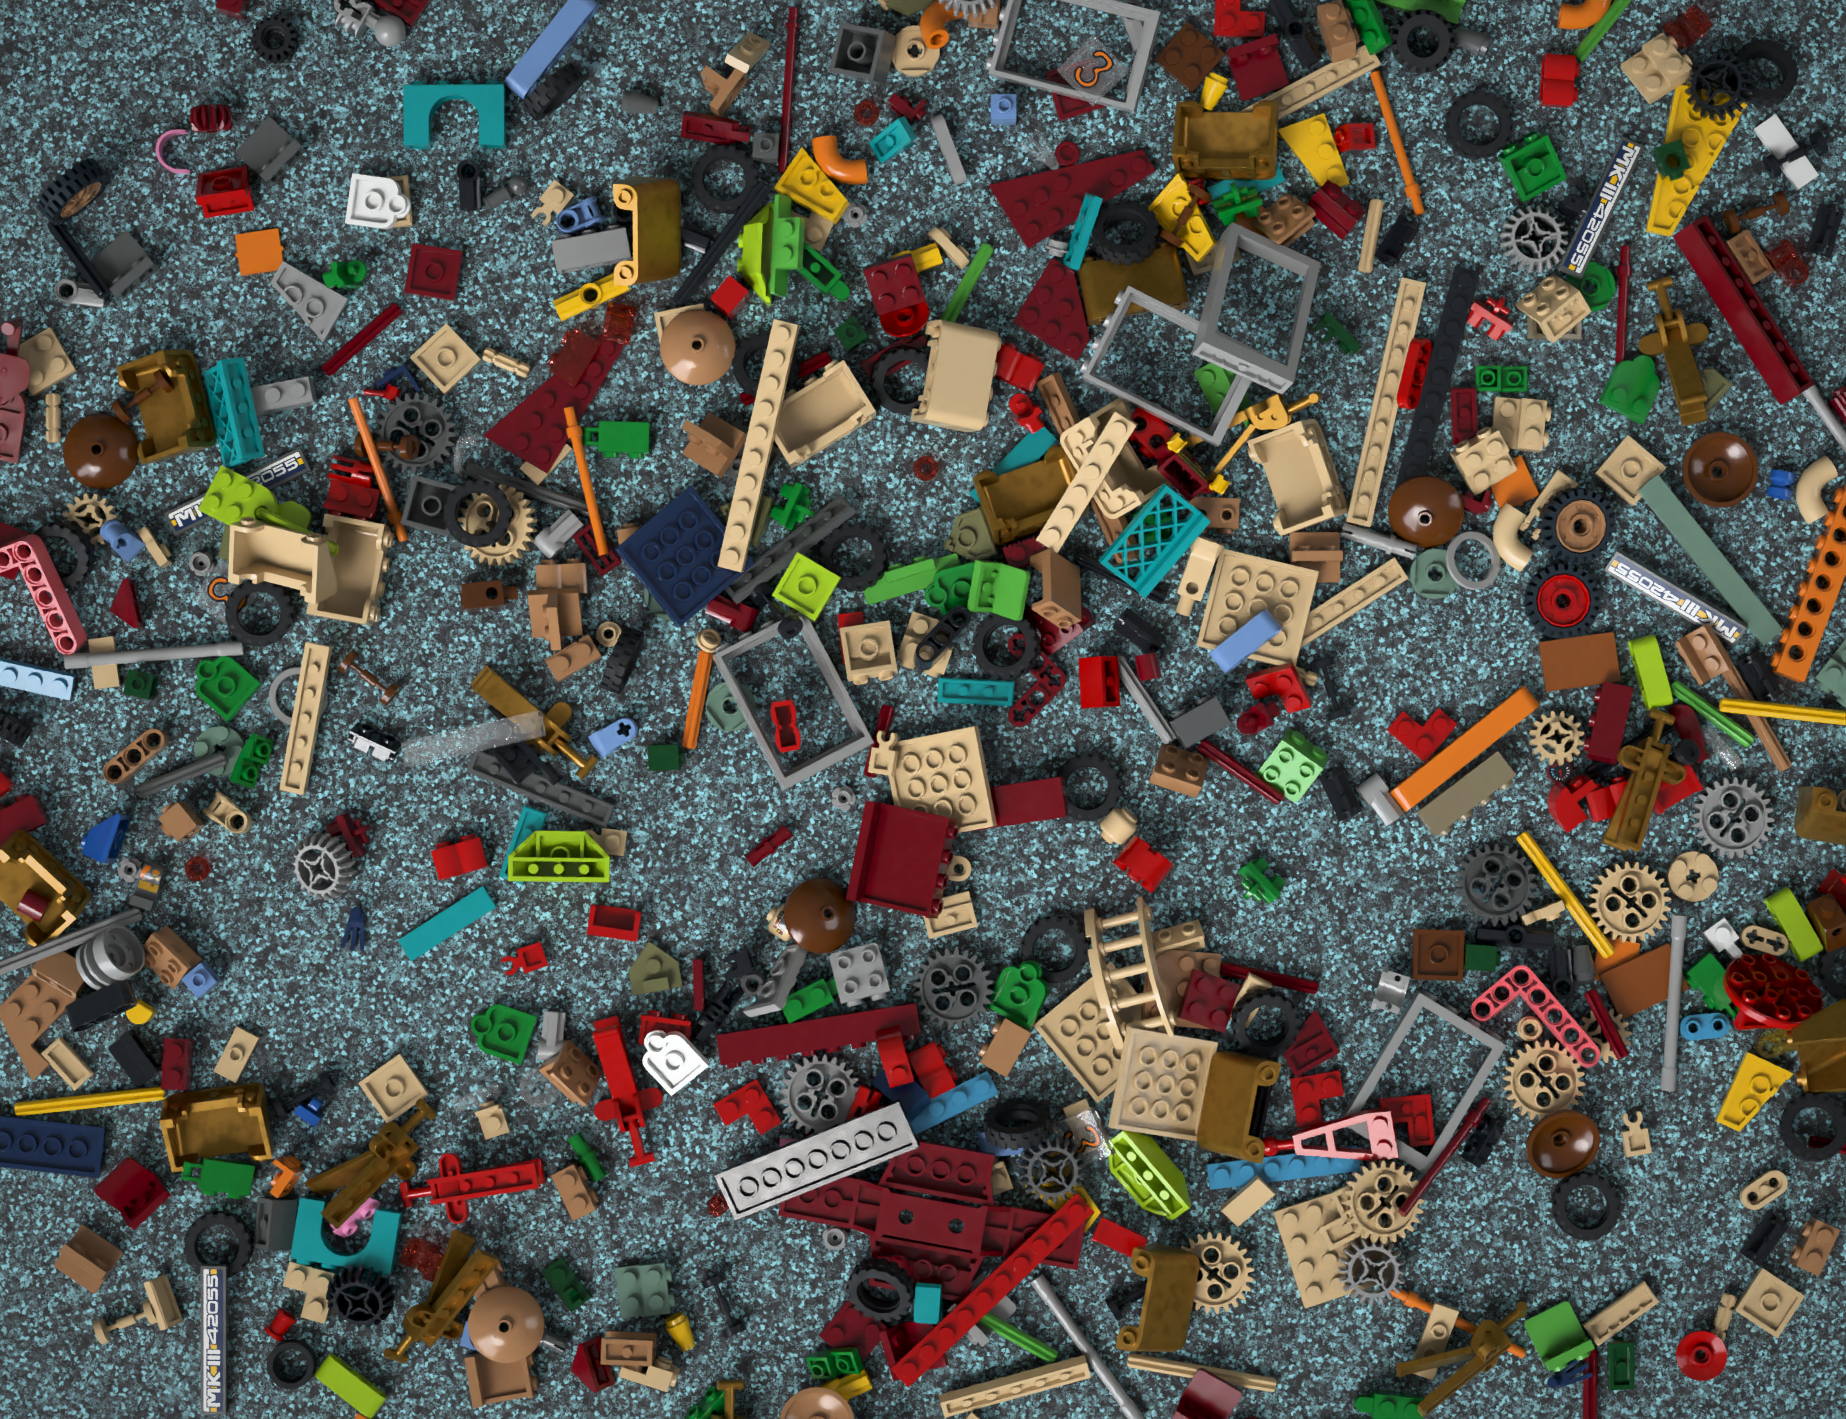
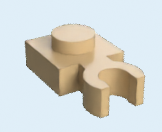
M554 180L539 199L544 205L536 208L532 213V217L536 219L539 214L544 213L546 219L542 224L547 227L552 221L553 212L559 214V212L565 210L575 195Z
M144 526L137 531L160 567L165 569L172 564L169 558L172 553L164 543L160 544L157 542L148 527Z
M885 731L877 733L879 748L872 747L868 772L895 777L899 752L892 751V748L898 741L897 733H891L890 740L887 742L885 741Z
M602 828L601 835H597L593 830H584L593 837L595 842L607 854L625 856L628 831Z
M1556 900L1519 917L1522 925L1526 926L1546 918L1547 922L1561 917L1560 912L1566 909L1562 900Z
M1635 1111L1636 1119L1633 1122L1628 1120L1627 1113H1622V1121L1628 1127V1130L1621 1131L1625 1157L1652 1153L1648 1128H1640L1643 1120L1640 1111Z

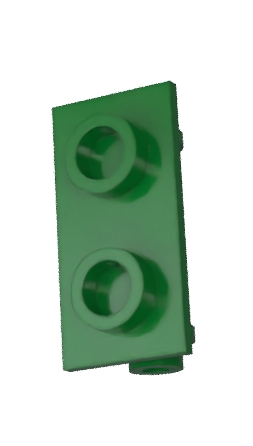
M716 1384L708 1388L699 1403L689 1409L685 1419H712L711 1412L713 1410L721 1415L725 1406V1390H717Z

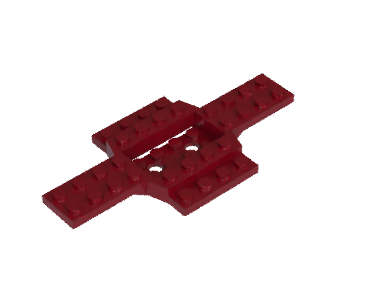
M919 1140V1148L891 1158L879 1181L846 1176L780 1203L778 1216L849 1228L868 1234L872 1257H877L880 1260L881 1258H886L892 1263L893 1261L897 1262L899 1267L905 1268L909 1272V1277H913V1286H916V1282L941 1284L943 1299L961 1302L970 1293L972 1279L985 1256L1008 1257L1054 1214L994 1202L991 1173L995 1153ZM889 1187L983 1205L974 1207L891 1192ZM907 1209L913 1213L914 1219L910 1223L900 1221L899 1213L902 1210ZM952 1219H960L964 1224V1228L960 1232H953L949 1228V1222ZM1086 1220L1040 1264L1077 1270ZM869 1279L868 1285L896 1290L893 1285L885 1280Z

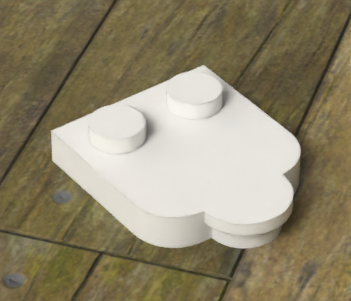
M352 173L345 219L346 224L390 229L397 222V218H404L409 214L411 210L410 199L401 193L400 185L396 181L389 178Z
M656 1029L650 1031L645 1037L644 1044L647 1050L643 1057V1065L671 1096L709 1066L710 1062L681 1032L671 1031L666 1034L664 1031Z

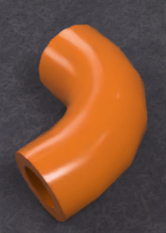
M939 0L932 2L923 11L919 23L921 35L926 46L933 50L943 47L949 40V34L944 25L950 21L963 18V12H960L955 17L954 8L946 11V3L940 4Z
M1585 0L1578 5L1561 3L1557 28L1568 30L1585 29L1598 23L1608 12L1612 0Z
M821 136L812 139L813 153L817 165L828 178L840 184L859 185L868 183L865 159L847 160L843 158L838 150L836 136Z

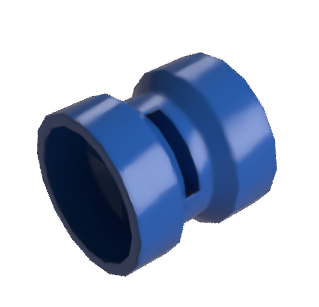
M1771 470L1769 477L1771 485L1767 487L1766 495L1773 498L1791 500L1792 491L1790 487L1795 482L1796 474L1782 470Z

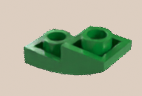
M1476 366V392H1528V367Z
M252 734L238 756L230 781L255 789L261 765H268L274 741L257 734Z
M857 1347L824 1350L806 1356L813 1379H835L838 1374H860L864 1370Z

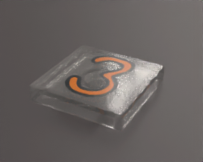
M1092 35L1057 69V72L1093 107L1129 70Z
M221 559L192 600L227 625L225 617L226 602L231 592L238 587V584L228 582L229 563ZM242 579V583L249 581L250 579ZM261 592L250 593L242 599L237 613L239 621Z
M1095 1107L1051 1123L1055 1136L1059 1135L1061 1142L1068 1138L1070 1145H1077L1078 1149L1076 1152H1082L1083 1158L1081 1161H1084L1086 1165L1116 1153ZM1069 1158L1067 1161L1071 1167V1160Z

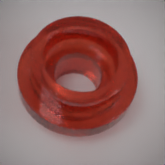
M862 101L855 107L854 117L860 125L871 126L879 118V109L871 101ZM864 110L871 111L872 114L869 118L862 116Z
M922 456L915 461L913 472L919 480L930 481L938 473V464L932 457ZM924 464L929 465L931 468L930 472L923 473L921 466Z
M195 856L186 862L185 873L190 880L203 881L210 874V864L205 858ZM196 864L202 866V872L199 874L194 871Z
M713 1196L707 1202L706 1212L714 1218L724 1214L729 1208L724 1196Z

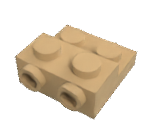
M1663 32L1642 45V51L1621 63V70L1649 105L1685 83L1687 79L1692 78L1690 70L1693 67L1691 59L1686 54L1681 56L1677 51L1678 44L1672 36L1666 37Z
M1495 397L1491 426L1499 430L1508 449L1541 452L1543 447L1548 445L1549 432L1544 430L1545 422H1549L1551 418V407H1547L1546 400Z
M1493 426L1479 430L1476 433L1477 436L1469 441L1464 440L1458 443L1455 449L1449 452L1471 494L1474 496L1517 471L1499 430Z
M914 611L912 612L896 659L901 660V666L914 670L913 657L916 647L940 620ZM939 634L936 636L940 642L948 641L945 635ZM954 645L934 667L923 673L938 678L939 674L944 675ZM921 652L919 654L920 657L925 660H929L932 658V656L927 652Z
M889 620L840 628L848 682L853 681L855 685H862L868 683V678L878 677V680L886 681L892 679L893 674H898Z
M658 1356L652 1366L622 1365L618 1377L667 1392L670 1386H675L680 1368L672 1364L671 1359Z

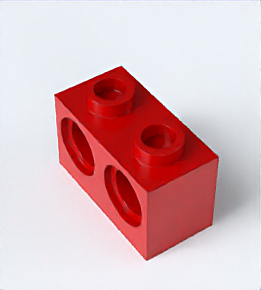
M1137 408L1131 414L1130 419L1132 421L1136 418L1143 419L1146 423V428L1142 431L1134 430L1128 440L1130 442L1135 440L1141 446L1139 451L1148 460L1153 458L1157 461L1156 449L1150 445V438L1159 436L1165 443L1175 433L1160 418Z

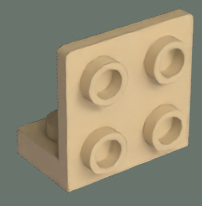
M1555 274L1545 278L1541 284L1530 293L1524 295L1516 303L1518 310L1539 324L1546 338L1551 343L1556 342L1592 312L1581 292Z

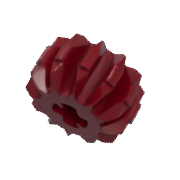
M204 104L190 109V123L192 130L196 133H218L232 129L233 116L231 108L227 105Z

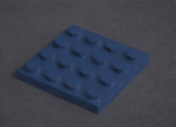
M692 486L684 490L614 549L678 628L755 564L747 555L744 572L718 566L726 527Z

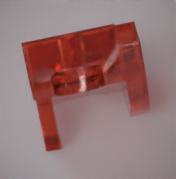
M1695 4L1676 21H1669L1662 30L1672 36L1678 46L1684 49L1687 46L1691 48L1692 45L1697 44L1699 38L1712 28L1713 23L1700 9L1698 4Z
M609 301L602 341L630 345L637 307Z
M409 1237L400 1256V1264L419 1270L423 1274V1279L433 1282L444 1257V1254L440 1252L442 1247L437 1246L435 1242L426 1243L420 1238Z

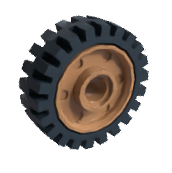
M94 158L82 160L79 164H74L71 169L68 168L63 175H59L57 180L53 181L49 185L50 187L45 189L44 194L40 196V200L37 202V206L53 225L63 224L65 221L71 220L72 217H76L80 211L83 212L86 206L91 205L94 202L93 200L101 195L100 193L105 190V186L109 183L110 176Z
M1567 488L1565 491L1557 492L1556 496H1551L1548 499L1549 503L1544 504L1542 507L1545 511L1539 515V519H1542L1541 523H1538V529L1541 530L1539 537L1544 540L1543 546L1549 549L1548 552L1556 556V558L1572 563L1593 561V558L1600 557L1602 555L1601 551H1606L1609 548L1607 546L1608 542L1612 543L1613 537H1611V533H1615L1616 527L1612 526V523H1615L1616 520L1611 515L1613 509L1608 506L1609 502L1602 498L1600 494L1583 488ZM1576 520H1579L1580 527L1575 531L1574 523Z

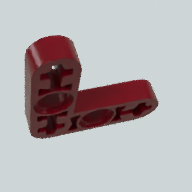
M1020 633L1011 636L1007 644L1009 652L1018 661L1024 653L1020 649L1014 651V643L1012 641L1014 639L1018 641L1023 639L1025 641V636ZM1042 651L1038 656L1043 658L1044 666L1039 670L1030 668V673L1038 681L1008 712V720L1015 727H1023L1028 724L1066 683L1064 673ZM1049 664L1053 668L1049 672L1053 676L1059 674L1061 677L1059 682L1061 684L1060 686L1053 685L1051 687L1048 684L1050 682L1049 677L1045 674L1042 679L1038 674L1045 671ZM1033 691H1040L1044 695V701L1041 705H1033L1030 702L1029 697ZM1025 700L1027 705L1034 709L1035 712L1031 714L1028 710L1024 714L1026 720L1023 723L1020 720L1015 722L1013 720L1015 716L1013 711H1021L1025 707L1021 702Z

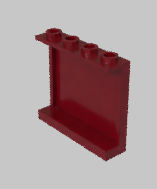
M866 800L846 900L869 903L925 916V918L938 919V915L943 910L942 895L943 890L948 885L947 871L948 866L953 860L952 846L953 841L958 835V819Z

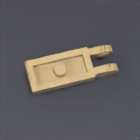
M1556 470L1528 510L1529 513L1519 529L1524 531L1528 528L1534 516L1539 518L1540 513H1544L1545 510L1542 507L1544 504L1549 503L1548 499L1551 496H1556L1557 492L1565 491L1567 488H1576L1578 483L1560 470ZM1536 527L1531 537L1537 540L1541 530Z

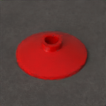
M926 302L882 314L880 316L882 328L886 333L895 337L913 335L926 325L930 314Z
M1694 1331L1684 1336L1679 1342L1676 1349V1362L1682 1373L1687 1377L1697 1381H1707L1715 1378L1723 1371L1727 1362V1350L1717 1335L1709 1331ZM1704 1350L1705 1354L1703 1357H1697L1696 1352Z

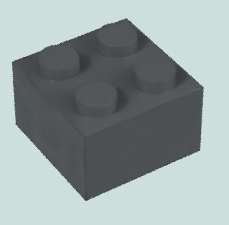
M840 22L829 72L840 78L885 86L897 37L885 30Z
M413 475L400 524L453 539L444 521V505L448 495L456 486ZM463 499L457 507V519L459 518L460 508L462 507Z
M1207 695L1193 703L1194 709L1188 711L1187 708H1184L1171 715L1173 720L1169 722V725L1176 734L1183 749L1231 723L1217 697L1210 699Z

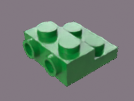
M1537 130L1531 131L1524 136L1523 142L1517 145L1516 143L1507 144L1502 148L1503 153L1497 155L1507 178L1511 179L1522 202H1526L1567 179L1546 133H1538Z

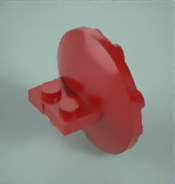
M1768 953L1763 955L1743 954L1727 966L1723 975L1724 989L1731 1001L1740 1009L1733 1022L1737 1030L1755 1028L1791 1030V1028L1798 1026L1802 1020L1823 1009L1822 993L1809 979L1810 976L1806 971L1797 969Z

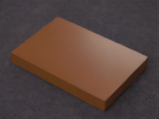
M1614 632L1538 642L1545 692L1603 684V681L1610 683L1621 681Z
M1666 942L1599 973V977L1616 1014L1621 1013L1623 1015L1621 1020L1668 999L1671 956L1669 943ZM1683 974L1681 992L1689 989Z

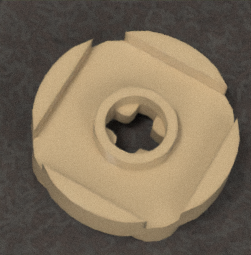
M912 25L903 28L896 35L897 39L891 60L896 70L909 77H920L930 73L939 60L940 48L933 50L926 46L919 26ZM912 45H917V48L922 50V54H918L917 58H913L912 54L907 52L912 49Z
M1688 851L1677 855L1673 859L1667 870L1666 879L1669 889L1676 896L1686 901L1697 902L1708 898L1717 889L1719 875L1714 861L1708 855ZM1691 869L1699 874L1694 884L1691 880L1686 879Z

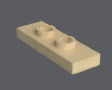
M749 31L727 54L724 62L747 73L769 50L771 42Z
M1643 1280L1582 1325L1596 1345L1599 1346L1659 1303V1300Z
M1434 1301L1412 1360L1444 1353L1459 1314V1309ZM1438 1367L1413 1374L1434 1380Z

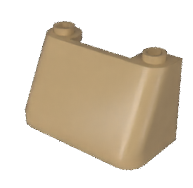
M1315 419L1301 420L1247 441L1249 457L1252 461L1263 464L1279 511L1275 512V517L1272 521L1275 530L1280 533V536L1330 520L1348 512V504L1323 432Z
M242 517L240 521L230 524L228 582L239 585L242 583V579L248 578L254 584L266 581L300 590V595L305 596L304 601L317 604L337 593L338 581L327 540L322 538L321 534H307L258 522L253 517Z

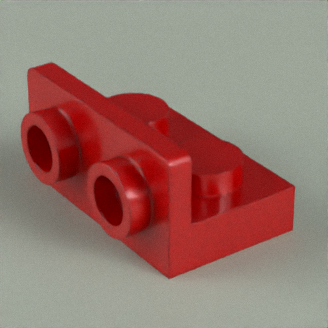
M331 479L326 503H323V508L329 510V515L343 517V514L353 515V519L375 520L381 490Z

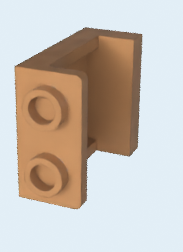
M1050 548L1030 556V566L1041 572L1043 578V599L1033 603L1032 610L1059 628H1068L1072 624L1082 621L1080 569Z
M607 1331L606 1337L601 1339L600 1364L652 1366L656 1359L657 1333Z
M533 1352L524 1359L511 1363L496 1362L488 1359L481 1353L468 1354L464 1358L473 1408L483 1407L484 1404L528 1397V1399L533 1398L535 1391L538 1390L537 1376H532L531 1366L534 1365Z

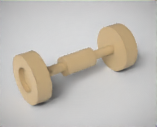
M147 1299L142 1302L144 1312L116 1320L115 1324L107 1326L102 1318L93 1321V1328L98 1341L102 1345L110 1342L109 1331L116 1328L123 1329L137 1323L138 1319L145 1316L151 1325L157 1323L150 1300Z

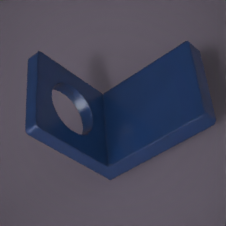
M405 365L399 368L394 366L383 373L384 377L376 382V385L382 390L388 384L390 385L406 374L419 394L423 393Z

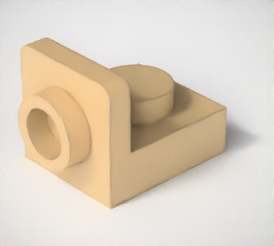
M494 1100L479 1105L480 1110H477L475 1115L479 1119L485 1140L510 1132L501 1103L495 1104Z
M994 1157L991 1173L993 1195L1013 1189L1004 1160L998 1161L997 1157Z

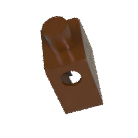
M501 580L465 583L459 587L462 613L501 608L505 605L504 601L518 599L517 585L502 586ZM486 591H493L496 598L489 599L486 596Z
M1828 893L1810 901L1805 915L1827 953L1845 946L1846 916L1834 895ZM1833 931L1839 932L1838 934L1832 935Z

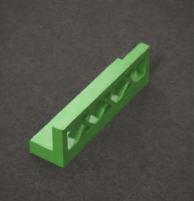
M1374 0V2L1409 13L1420 9L1433 10L1442 14L1451 25L1456 26L1466 0Z

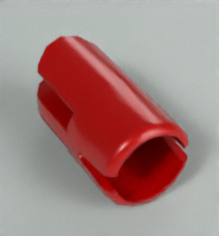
M333 454V460L354 466L352 468L331 463L329 469L349 474L351 478L328 473V479L366 488L373 486L375 480L363 475H375L371 463Z
M860 1085L846 1120L854 1117L858 1106L860 1108L857 1116L866 1113L867 1110L871 1111L878 1108L883 1094L878 1090L872 1089L869 1095L870 1088Z

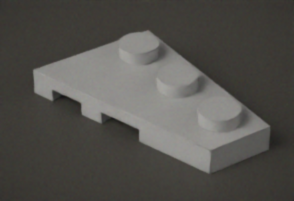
M283 261L271 284L316 333L318 338L325 343L349 299Z
M797 944L786 946L770 970L772 977L763 986L760 985L756 991L758 998L752 1006L747 1005L743 1013L748 1017H754L782 1010L787 1003V996L791 988L796 983V976L805 963V956L808 951Z

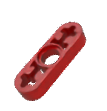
M1415 337L1410 342L1397 393V404L1400 408L1413 410L1419 404L1432 351L1429 339Z

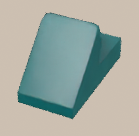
M903 116L872 139L869 145L880 163L883 164L911 148L917 136L905 116Z
M916 1282L914 1322L938 1324L945 1316L941 1284Z

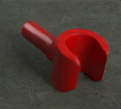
M389 384L385 392L382 390L364 389V395L379 396L390 401H396V397H399L401 392L400 389Z

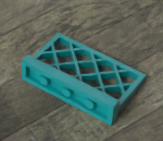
M244 357L219 360L216 366L203 372L223 466L232 469L251 459L261 458L265 456Z
M1163 483L1098 561L1146 598L1211 521L1201 510L1194 507ZM1166 493L1172 496V505L1160 507L1161 498ZM1188 508L1191 511L1185 519L1177 520V510ZM1172 511V521L1160 523V513ZM1155 514V524L1143 526L1144 518L1147 515ZM1172 527V535L1168 539L1161 540V529ZM1155 530L1156 541L1144 543V532ZM1139 533V544L1127 546V538L1131 534ZM1156 547L1154 556L1144 559V548ZM1139 549V560L1127 562V551ZM1122 552V563L1112 565L1108 562L1114 554ZM1139 566L1140 572L1132 580L1128 577V568Z

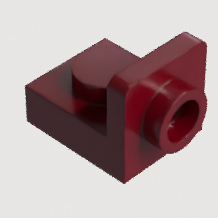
M894 93L888 100V106L900 117L905 116L909 125L914 121L918 123L927 113L925 109L927 102L924 99L914 109L911 108L913 104L903 95L899 97Z
M1487 489L1483 491L1479 502L1476 501V496L1462 492L1460 496L1464 504V510L1477 516L1482 515L1483 511L1488 512L1493 501L1490 498L1491 491Z

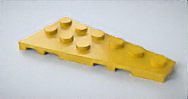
M1680 85L1674 89L1663 145L1680 139L1690 168L1684 172V177L1674 181H1670L1669 178L1661 180L1659 171H1657L1645 232L1668 237L1673 234L1703 179L1726 143L1728 136L1737 124L1742 112L1735 109V118H1731L1727 113L1725 121H1721L1719 116H1717L1715 121H1711L1709 115L1706 118H1702L1700 112L1696 113L1692 109L1694 104L1690 105L1687 101L1690 95H1687L1685 90L1691 86ZM1701 89L1702 98L1705 102L1708 98L1706 96L1708 90ZM1723 98L1721 99L1719 104L1715 105H1722L1728 102L1731 98ZM1744 102L1741 104L1743 109L1747 106ZM1668 156L1666 158L1668 166L1676 168L1677 160L1674 157Z

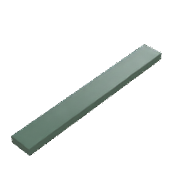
M1656 474L1637 489V492L1741 621L1748 624L1747 628L1761 646H1764L1783 630L1661 477Z

